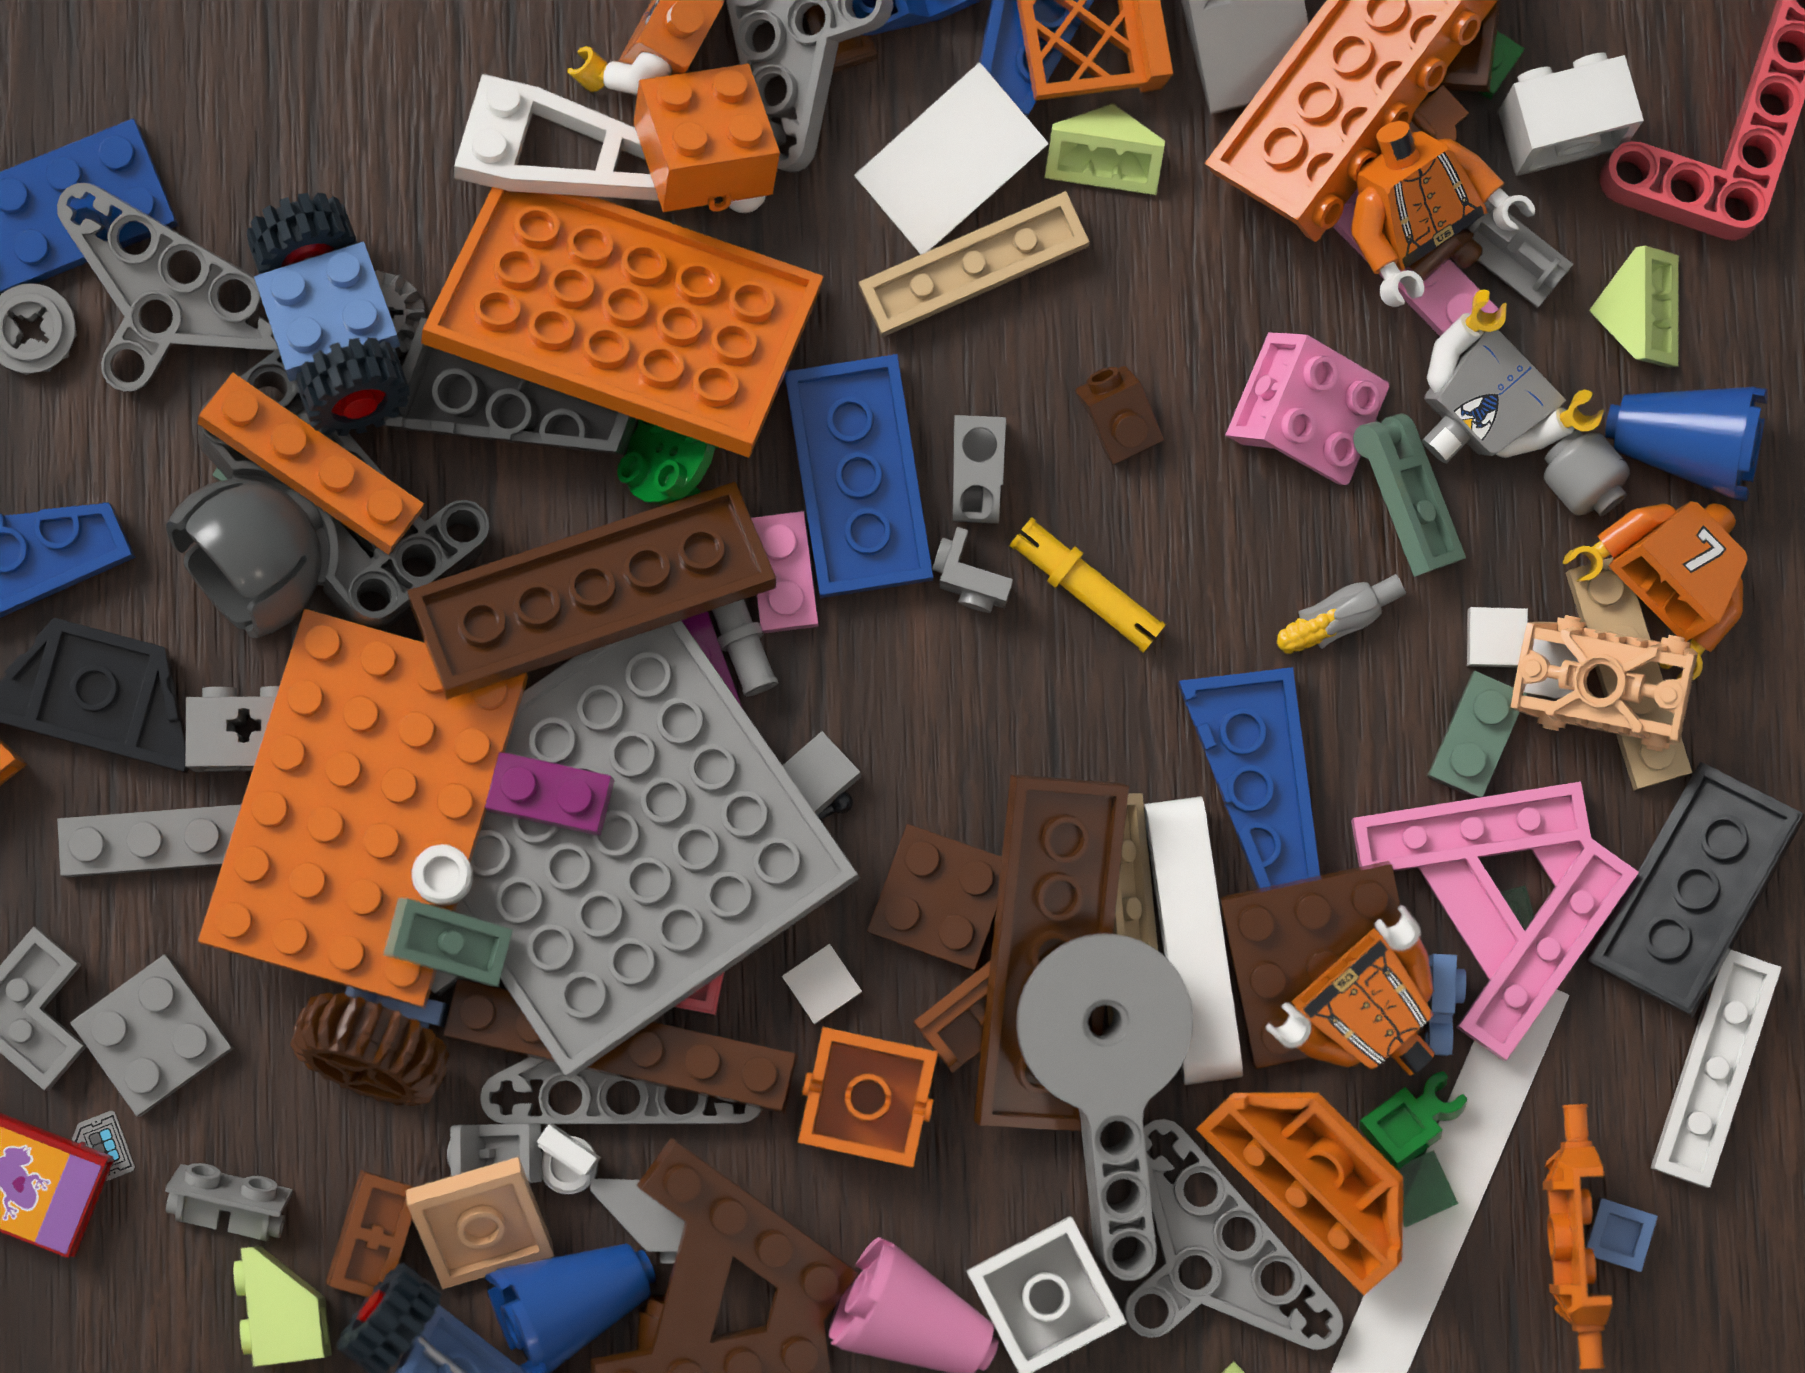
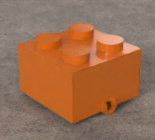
M749 63L639 80L634 126L663 212L708 205L711 211L718 212L727 209L731 201L773 195L780 151ZM722 197L723 201L716 204L714 199Z
M823 1027L813 1073L807 1072L802 1095L808 1096L798 1143L913 1168L923 1121L929 1122L934 1099H930L928 1096L938 1052Z

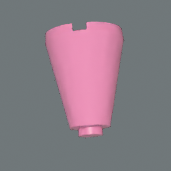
M880 1237L874 1239L864 1250L855 1267L863 1271L859 1274L853 1286L850 1285L836 1304L829 1327V1338L833 1339L831 1344L845 1351L948 1373H975L977 1369L985 1371L991 1364L999 1340L993 1337V1323L894 1243Z

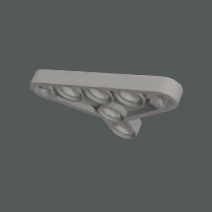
M726 0L740 65L748 63L750 65L777 145L780 146L786 143L785 133L796 137L797 144L789 148V156L780 153L777 169L797 172L806 168L813 160L838 44L841 41L874 31L883 26L891 16L893 0H876L873 12L861 19H858L852 10L853 0ZM820 5L825 12L824 26L817 34L808 36L802 27L804 13L810 7ZM770 22L775 29L774 43L765 52L758 53L753 46L752 37L754 31L760 24ZM782 76L787 84L786 97L780 104L770 107L764 98L766 84L773 77ZM795 112L797 114L796 120L786 118ZM781 118L783 125L771 122V119Z
M76 183L66 188L60 195L57 203V212L61 223L124 315V319L104 352L101 361L102 374L106 382L113 388L121 391H135L146 386L154 377L173 343L263 350L278 349L268 320L260 317L257 329L246 323V320L252 317L259 309L261 297L254 276L99 186L90 183ZM91 193L96 197L93 207L106 216L112 215L113 206L122 210V214L110 225L107 242L96 236L98 231L103 230L104 225L93 219H84L81 225L74 220L77 211L70 206L74 197L85 199ZM131 221L143 223L151 233L149 247L139 255L127 253L119 242V234L122 227ZM181 250L193 252L201 262L200 275L189 284L177 282L169 272L171 258ZM231 279L243 281L251 291L250 304L239 313L227 311L219 301L221 286ZM158 299L164 301L172 310V323L162 333L149 331L141 321L142 308L151 300ZM123 349L137 351L144 360L145 368L143 374L134 382L120 380L113 371L114 357Z
M528 1057L489 1078L482 1087L480 1096L482 1109L486 1115L495 1122L503 1124H741L752 1121L763 1110L746 1105L744 1114H734L732 1104L714 1103L717 1115L705 1116L704 1112L707 1107L708 1097L698 1095V1103L694 1110L688 1114L679 1115L670 1111L666 1105L665 1094L668 1089L666 1087L583 1069L569 1079L564 1075L557 1063ZM531 1080L544 1081L540 1087L538 1097L542 1116H531L534 1104H515L512 1108V1114L503 1115L502 1106L492 1103V1094L502 1091L503 1082L512 1081L514 1091L527 1093L534 1092L530 1084ZM562 1081L575 1083L582 1093L580 1107L577 1111L568 1115H561L554 1111L549 1101L550 1091L557 1083ZM619 1081H630L636 1085L640 1092L639 1105L630 1114H617L608 1105V1091L612 1085Z
M1154 1120L1144 1125L1152 1214L1165 1263L1128 1296L1124 1312L1125 1319L1130 1328L1141 1336L1149 1338L1161 1337L1172 1330L1200 1304H1203L1306 1348L1320 1350L1335 1344L1341 1336L1343 1329L1342 1314L1338 1307L1182 1127L1170 1120ZM1154 1130L1160 1135H1165L1170 1131L1175 1135L1177 1140L1173 1142L1171 1147L1181 1161H1184L1189 1151L1198 1160L1197 1163L1181 1170L1173 1184L1164 1177L1165 1172L1174 1169L1172 1164L1163 1156L1156 1157L1153 1160L1147 1153L1152 1146L1148 1135ZM1202 1172L1208 1174L1216 1183V1196L1207 1206H1193L1184 1196L1183 1188L1185 1181L1194 1173ZM1233 1217L1246 1218L1255 1229L1254 1242L1244 1251L1231 1250L1225 1245L1222 1238L1223 1226ZM1193 1255L1202 1256L1211 1266L1212 1272L1207 1285L1196 1290L1185 1287L1178 1275L1181 1262ZM1275 1261L1287 1264L1292 1270L1294 1278L1289 1291L1278 1296L1270 1295L1261 1285L1260 1278L1265 1266ZM1305 1285L1313 1293L1311 1296L1302 1299L1306 1305L1316 1313L1325 1309L1330 1315L1325 1322L1329 1332L1323 1338L1315 1333L1307 1337L1302 1333L1301 1329L1305 1327L1307 1322L1296 1308L1293 1307L1289 1317H1286L1279 1309V1306L1295 1300ZM1146 1294L1159 1295L1167 1304L1168 1314L1166 1320L1156 1328L1143 1327L1135 1318V1304L1139 1298Z

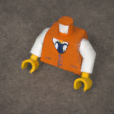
M651 0L618 62L612 61L608 64L591 47L586 46L577 51V54L586 61L585 64L575 70L568 68L567 72L590 92L598 91L606 86L611 90L635 95L638 92L639 80L685 73L722 8L724 0Z

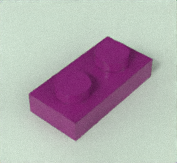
M499 752L485 808L491 813L601 836L615 780L612 776Z

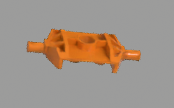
M1588 1104L1562 1105L1564 1109L1566 1142H1560L1561 1148L1546 1161L1545 1167L1549 1169V1172L1543 1181V1190H1548L1549 1215L1547 1235L1554 1284H1549V1290L1557 1301V1304L1554 1306L1555 1312L1572 1325L1573 1331L1579 1333V1369L1605 1368L1603 1364L1601 1331L1604 1330V1325L1608 1321L1612 1307V1296L1587 1293V1284H1595L1596 1263L1593 1249L1584 1247L1583 1224H1591L1592 1222L1591 1195L1588 1188L1581 1189L1580 1177L1604 1176L1603 1165L1595 1146L1592 1147V1141H1588Z

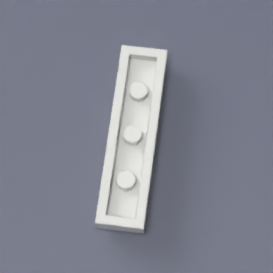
M1730 950L1709 988L1650 1169L1704 1188H1710L1782 967Z

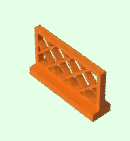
M1017 0L1034 101L1138 87L1140 92L1162 90L1173 75L1160 0H1117L1120 13L1110 27L1083 7L1087 0H1079L1078 2L1074 0H1055L1070 12L1055 33L1035 19L1033 6L1037 0ZM1075 16L1102 35V38L1088 57L1060 38ZM1120 23H1122L1124 37L1115 31ZM1038 36L1047 42L1042 51L1040 50ZM1107 40L1127 54L1130 73L1110 75L1092 62ZM1052 47L1080 66L1070 81L1046 84L1043 59ZM1084 71H1087L1089 74L1095 77L1079 79L1081 75L1084 73Z

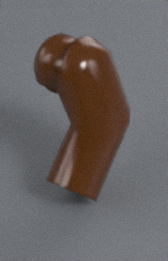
M1464 228L1405 270L1414 271L1424 282L1451 257L1459 268H1468L1482 256L1483 248L1472 238L1475 234Z

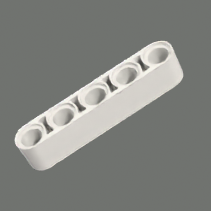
M1199 796L1144 804L1146 832L1164 957L1171 962L1182 977L1190 996L1193 1011L1191 1042L1181 1065L1184 1085L1241 1078L1243 1076L1241 1050L1203 798Z

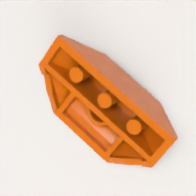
M1232 1093L1196 1128L1363 1295L1368 1293L1402 1262L1403 1176L1319 1093Z

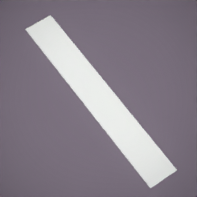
M1556 989L1506 1061H1502L1476 1041L1473 1042L1447 1102H1452L1458 1096L1464 1094L1467 1097L1466 1108L1454 1120H1439L1438 1125L1443 1130L1442 1137L1427 1149L1403 1204L1402 1262L1363 1296L1331 1373L1408 1372L1569 998L1568 994Z

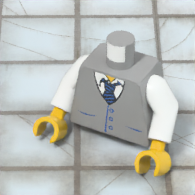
M1480 290L1475 294L1472 302V313L1462 314L1435 341L1427 374L1430 389L1427 391L1424 399L1442 420L1427 434L1422 443L1436 458L1445 464L1466 443L1479 455L1493 456L1496 454L1503 458L1540 450L1573 433L1574 428L1579 431L1595 429L1605 412L1600 410L1595 415L1586 416L1578 410L1577 406L1585 404L1591 399L1593 393L1589 390L1577 392L1568 410L1560 407L1566 399L1498 330L1506 320L1507 304L1503 303L1499 310L1494 313H1485L1481 310L1489 301L1490 291Z

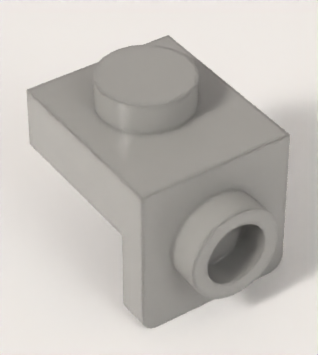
M957 527L953 541L942 537L932 569L942 573L940 589L959 594L958 603L974 610L991 613L993 605L1005 609L1013 579L960 563L968 537V530Z
M541 1123L452 1125L450 1129V1142L447 1148V1161L451 1168V1176L519 1157L529 1183L542 1182L541 1148L537 1142L541 1136Z

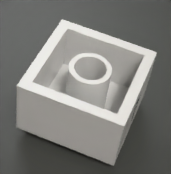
M1595 53L1574 61V68L1552 73L1551 67H1540L1518 76L1519 82L1513 84L1498 111L1516 176L1612 152L1621 144L1631 140L1644 120L1625 55L1608 59L1606 53Z
M1070 1216L966 1270L1018 1373H1032L1127 1323L1073 1218Z

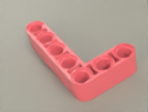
M1777 0L1721 169L1643 142L1630 141L1621 144L1613 151L1600 172L1599 181L1605 195L1618 204L1721 239L1735 241L1749 235L1763 220L1768 211L1805 100V9L1796 0ZM1787 42L1795 45L1801 53L1802 61L1791 63L1784 60L1779 54L1778 43ZM1771 94L1778 97L1784 105V114L1777 116L1766 112L1761 106L1760 95ZM1753 146L1762 150L1766 155L1767 167L1755 168L1749 165L1743 157V147ZM1631 162L1636 165L1641 171L1642 182L1630 184L1623 181L1617 173V164ZM1683 180L1691 184L1696 193V201L1688 203L1678 200L1672 194L1671 182ZM1735 198L1743 201L1750 212L1749 220L1739 221L1730 217L1726 212L1725 200Z

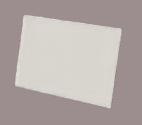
M979 62L854 176L916 250L923 254L934 247L1049 143Z

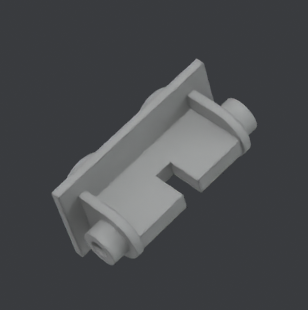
M1488 200L1484 203L1488 213L1466 227L1475 234L1472 238L1483 248V254L1477 261L1538 308L1572 267L1573 263L1509 213L1510 220L1519 227V230L1507 231L1499 228L1493 219L1494 205Z
M180 1164L166 1186L165 1192H169L166 1213L174 1214L175 1220L178 1222L217 1229L221 1210L231 1212L227 1232L268 1241L270 1236L280 1238L282 1235L285 1215H281L291 1198L293 1189L278 1186L274 1180L267 1177L249 1176L241 1178L224 1174L217 1167L209 1164Z

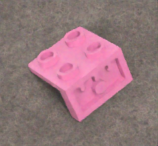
M1268 332L1225 436L1241 445L1274 448L1334 483L1348 485L1361 456L1354 446V432L1360 425L1375 422L1388 392L1389 383L1309 335Z

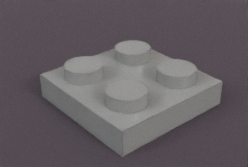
M166 954L70 1022L136 1117L143 1116L235 1049L170 956Z

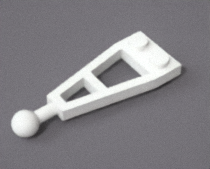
M482 74L455 161V179L514 192L659 201L651 174L615 172L621 150L645 159L634 127L539 87ZM532 113L603 142L596 170L517 165ZM766 196L731 201L729 208L739 213L753 212L763 204Z

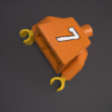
M1690 501L1677 510L1665 503L1636 508L1597 535L1600 541L1594 546L1575 548L1569 551L1563 560V565L1574 560L1578 554H1584L1589 558L1591 562L1589 572L1576 580L1577 582H1584L1597 577L1602 570L1603 560L1612 555L1614 560L1609 564V567L1676 636L1685 638L1684 642L1692 639L1689 648H1693L1698 653L1692 680H1695L1703 669L1701 658L1705 650L1712 652L1739 621L1743 613V580L1741 574L1748 558L1746 551L1729 535L1736 523L1735 516L1731 510L1721 504L1712 503L1704 509L1699 503ZM1660 663V667L1667 670L1673 666ZM1683 671L1677 676L1676 679L1682 678Z

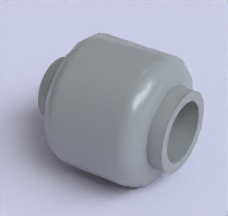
M1576 430L1557 443L1544 458L1549 464L1544 473L1547 485L1574 515L1580 516L1595 510L1600 516H1603L1613 510L1627 496L1622 486L1630 475V469L1619 453L1598 432L1583 435L1581 431Z

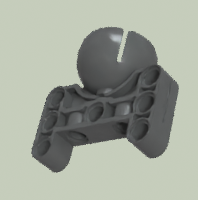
M278 349L240 376L257 389L262 387L277 388L284 396L277 403L311 425L297 387V381L289 382ZM209 399V400L205 403V405H204V406L202 407V409H201V412H202V410L205 408V406L209 403V401H210L211 399ZM199 424L198 444L203 453L210 458L227 480L208 484L190 494L174 510L166 524L170 542L178 552L184 553L193 542H196L184 556L186 570L214 606L236 628L245 629L251 638L271 635L289 625L307 606L317 585L324 586L323 592L348 621L385 631L412 610L407 590L462 572L482 554L490 528L489 518L482 507L472 501L456 500L446 505L425 522L418 516L388 555ZM335 430L330 436L325 435L385 476L350 434L348 436H338ZM453 524L467 525L474 531L476 538L469 542L455 541L449 536L447 528ZM409 558H421L429 563L432 572L423 577H416L406 572L402 563ZM365 592H376L385 598L388 606L380 611L372 612L363 608L357 598Z

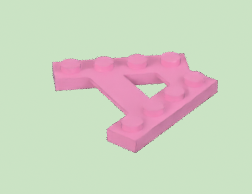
M1581 782L1361 816L1351 820L1359 867L1389 861L1392 864L1393 872L1418 868L1487 976L1488 983L1456 1028L1502 1061H1506L1639 873L1591 838ZM1532 850L1555 888L1525 930L1479 858Z

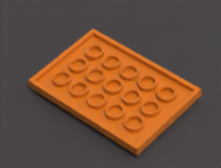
M492 187L422 329L421 344L750 458L821 290L823 275L594 196L514 192Z
M304 609L198 942L425 1009L437 971L383 955L398 898H408L455 912L457 903L448 906H438L429 903L421 897L413 884V865L417 857L424 850L435 845L455 847L465 855L469 863L471 862L487 809L485 804L499 752L505 753L527 683L528 674L524 673L446 699L425 643Z

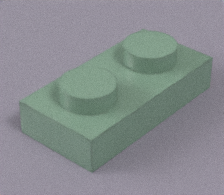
M1477 671L1471 674L1427 778L1472 798L1483 797L1520 713L1511 708L1513 687Z
M398 898L383 955L488 986L498 987L513 929L412 899Z

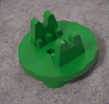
M638 419L639 425L630 439L626 455L623 456L618 464L617 476L619 480L628 485L632 495L651 506H662L684 497L687 498L699 494L701 490L697 489L696 486L701 482L710 466L714 450L719 447Z

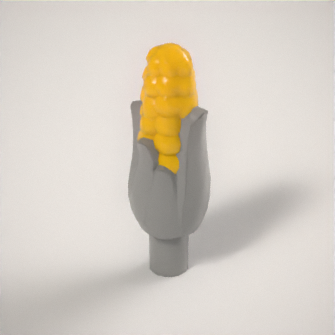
M1396 574L1373 586H1370L1368 582H1359L1345 586L1321 602L1298 611L1299 618L1296 622L1290 623L1285 629L1279 631L1277 645L1287 654H1291L1294 651H1302L1304 648L1315 646V644H1318L1323 649L1334 640L1372 624L1382 614L1381 607L1406 595L1405 589Z

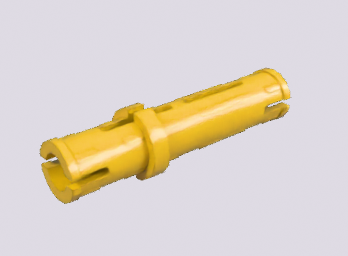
M1031 517L1021 530L1039 544V547H1036L1020 533L1016 535L1009 546L1012 549H1016L1050 577L1047 582L1056 588L1060 584L1144 653L1153 642V639L1136 626V623L1140 624L1155 637H1157L1166 624L1163 621H1159L1096 569L1082 560L1081 556L1084 553L1074 546L1070 550L1036 522L1037 520Z

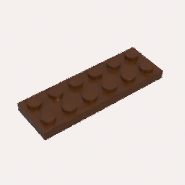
M735 481L407 590L409 603L445 697L450 699L775 589L776 576Z
M1011 775L974 1112V1122L980 1126L1081 1131L1079 1108L1059 1099L1048 1091L1027 1066L1018 1041L1017 1011L1020 997L1029 977L1042 960L1052 951L1069 941L1083 936L1105 933L1113 934L1129 786L1126 784ZM1105 1005L1096 1007L1088 1017L1090 1032H1094L1098 1036H1102Z

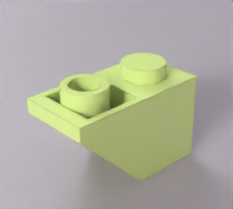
M262 1246L241 1248L242 1260L234 1261V1283L237 1295L246 1296L248 1319L240 1321V1339L244 1355L252 1354L253 1367L331 1356L325 1296Z

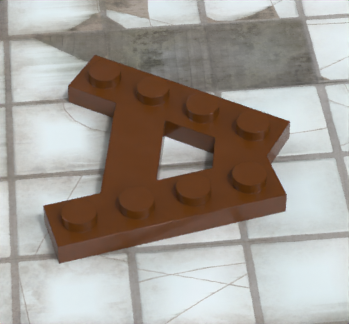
M671 1137L637 1183V1187L685 1221L653 1345L651 1348L590 1359L592 1373H830L824 1320L859 1273ZM734 1256L776 1287L767 1325L712 1336Z

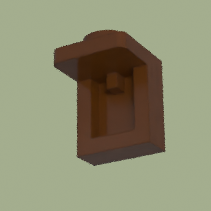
M1126 366L1101 369L1093 373L1087 379L1086 384L1075 389L1079 401L1089 413L1104 452L1113 465L1164 441L1141 382Z

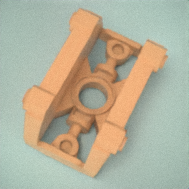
M1567 615L1564 618L1558 617L1557 622L1527 623L1513 689L1512 709L1538 718L1537 723L1543 724L1542 728L1559 731V728H1565L1566 724L1639 738L1642 739L1641 744L1647 745L1646 749L1661 752L1663 748L1669 749L1670 744L1680 743L1693 670L1695 669L1698 655L1693 648H1689L1690 642H1684L1685 638L1669 635L1668 638L1662 637L1661 642L1586 628V623L1580 622L1581 618ZM1534 639L1565 644L1579 662L1565 659L1561 667L1550 665L1549 660L1545 656L1533 651ZM1650 661L1684 667L1681 679L1665 680L1658 685L1647 684L1645 675L1633 673L1632 671ZM1598 665L1610 666L1618 678V685L1615 691L1606 698L1593 696L1587 687L1588 674ZM1547 678L1558 679L1559 688L1573 690L1556 701L1523 695L1526 684L1540 683ZM1643 696L1655 698L1656 703L1660 707L1674 713L1673 724L1639 718L1626 701L1641 703Z

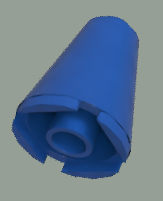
M1739 387L1625 394L1621 405H1610L1605 438L1615 439L1614 449L1623 455L1731 499L1747 502L1750 496L1747 487L1740 485L1742 480L1749 482L1754 480L1765 422L1764 418H1759L1761 408L1755 407V403L1767 404L1768 389Z
M625 1243L498 1268L486 1274V1280L496 1286L487 1291L496 1319L510 1350L515 1348L520 1350L523 1348L529 1361L519 1365L523 1373H551L651 1296L649 1284L656 1281V1276L644 1250L641 1249L634 1252L632 1247Z

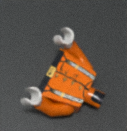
M1395 121L1383 126L1376 134L1382 154L1361 167L1357 174L1359 195L1356 198L1351 232L1374 274L1381 273L1384 278L1380 286L1381 299L1389 306L1399 307L1405 304L1403 296H1401L1398 290L1399 282L1404 285L1406 293L1412 299L1421 297L1425 288L1423 280L1417 273L1403 270L1488 213L1484 204L1488 200L1494 205L1493 219L1496 225L1502 230L1507 231L1519 230V227L1508 216V208L1511 203L1515 204L1520 212L1527 217L1535 215V207L1526 196L1515 195L1509 197L1501 189L1505 183L1476 153L1450 138L1437 140L1423 131L1412 133L1407 122Z
M1404 906L1398 907L1402 917L1392 927H1386L1381 919L1377 920L1375 925L1378 931L1373 928L1291 1001L1294 1006L1287 1002L1283 1004L1282 1008L1289 1013V1019L1283 1026L1274 1028L1268 1023L1266 1029L1285 1047L1297 1048L1310 1058L1346 1068L1362 1062L1372 1070L1389 1056L1409 1076L1424 1068L1431 1061L1435 1052L1417 1031L1433 1016L1426 1003L1431 999L1434 989L1428 952L1420 939V927Z

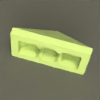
M1110 104L1053 124L1045 178L1156 195L1165 140L1116 105Z
M1649 246L1636 247L1589 311L1636 360L1667 368L1678 367V255Z

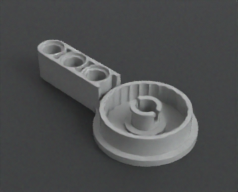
M1105 933L1083 936L1069 941L1052 951L1035 968L1020 997L1017 1011V1035L1022 1055L1037 1080L1053 1095L1079 1108L1093 1245L1096 1256L1114 1276L1122 1280L1134 1281L1143 1278L1150 1272L1156 1260L1143 1111L1148 1100L1165 1087L1181 1067L1191 1042L1193 1011L1186 985L1176 968L1166 957L1140 940L1129 936ZM1101 1005H1110L1113 1010V1020L1110 1026L1102 1031L1103 1036L1090 1032L1088 1017L1091 1011ZM1123 1121L1125 1135L1122 1141L1112 1147L1101 1146L1100 1134L1103 1128L1110 1122ZM1129 1179L1131 1182V1192L1128 1198L1118 1204L1107 1203L1106 1193L1109 1186L1116 1180ZM1127 1236L1136 1237L1137 1249L1134 1255L1124 1261L1113 1260L1112 1251L1115 1244L1121 1238Z

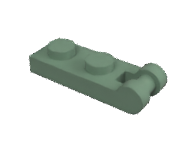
M1401 413L1386 417L1381 423L1375 421L1360 425L1354 432V446L1362 457L1368 458L1381 490L1382 498L1390 513L1413 576L1416 577L1465 559L1466 556L1412 419L1408 415Z

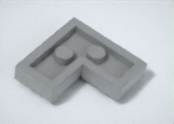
M33 927L0 965V1053L44 1091H49L87 1047L44 1010L79 969L81 964L39 928Z

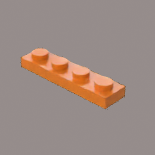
M235 373L229 376L199 414L197 424L388 555L422 512L423 502L318 430L316 431L311 425Z

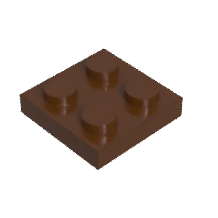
M906 824L867 932L977 972L995 926L1002 857Z

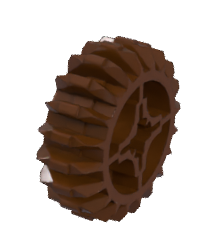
M321 993L319 996L310 997L306 1007L302 1008L293 1028L294 1035L290 1046L299 1061L304 1062L309 1070L320 1073L323 1079L331 1080L339 1084L341 1088L357 1092L359 1096L372 1097L378 1102L389 1101L396 1106L406 1104L410 1107L429 1103L435 1091H438L439 1086H441L447 1072L446 1064L450 1054L446 1050L447 1046L444 1042L437 1038L431 1029L420 1026L418 1020L409 1019L402 1015L400 1010H391L384 1007L381 1003L375 1004L366 1001L361 996L352 998L344 993L335 995Z

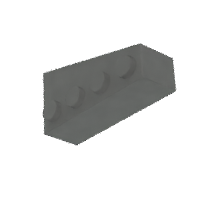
M421 317L402 368L410 389V396H407L409 402L406 407H398L400 414L394 419L385 416L384 421L386 424L383 426L398 430L625 455L638 419L421 344L422 329L427 321L426 318Z

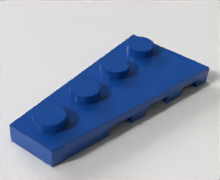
M1293 667L1178 681L1177 684L1257 888L1320 876Z

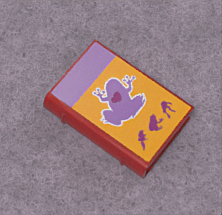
M0 1111V1232L66 1258L70 1256L76 1257L113 1165L114 1157L86 1146V1142H75L3 1114Z

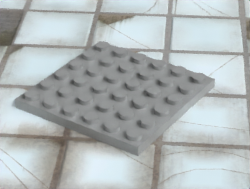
M678 621L577 655L523 692L505 753L612 776L615 782L601 836L491 813L487 810L470 862L473 872L472 885L466 896L458 901L455 911L462 915L513 929L500 979L564 1075L570 1079L857 881L860 877L683 622Z

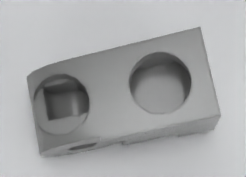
M954 415L953 522L999 524L1001 485H1003L1006 417Z

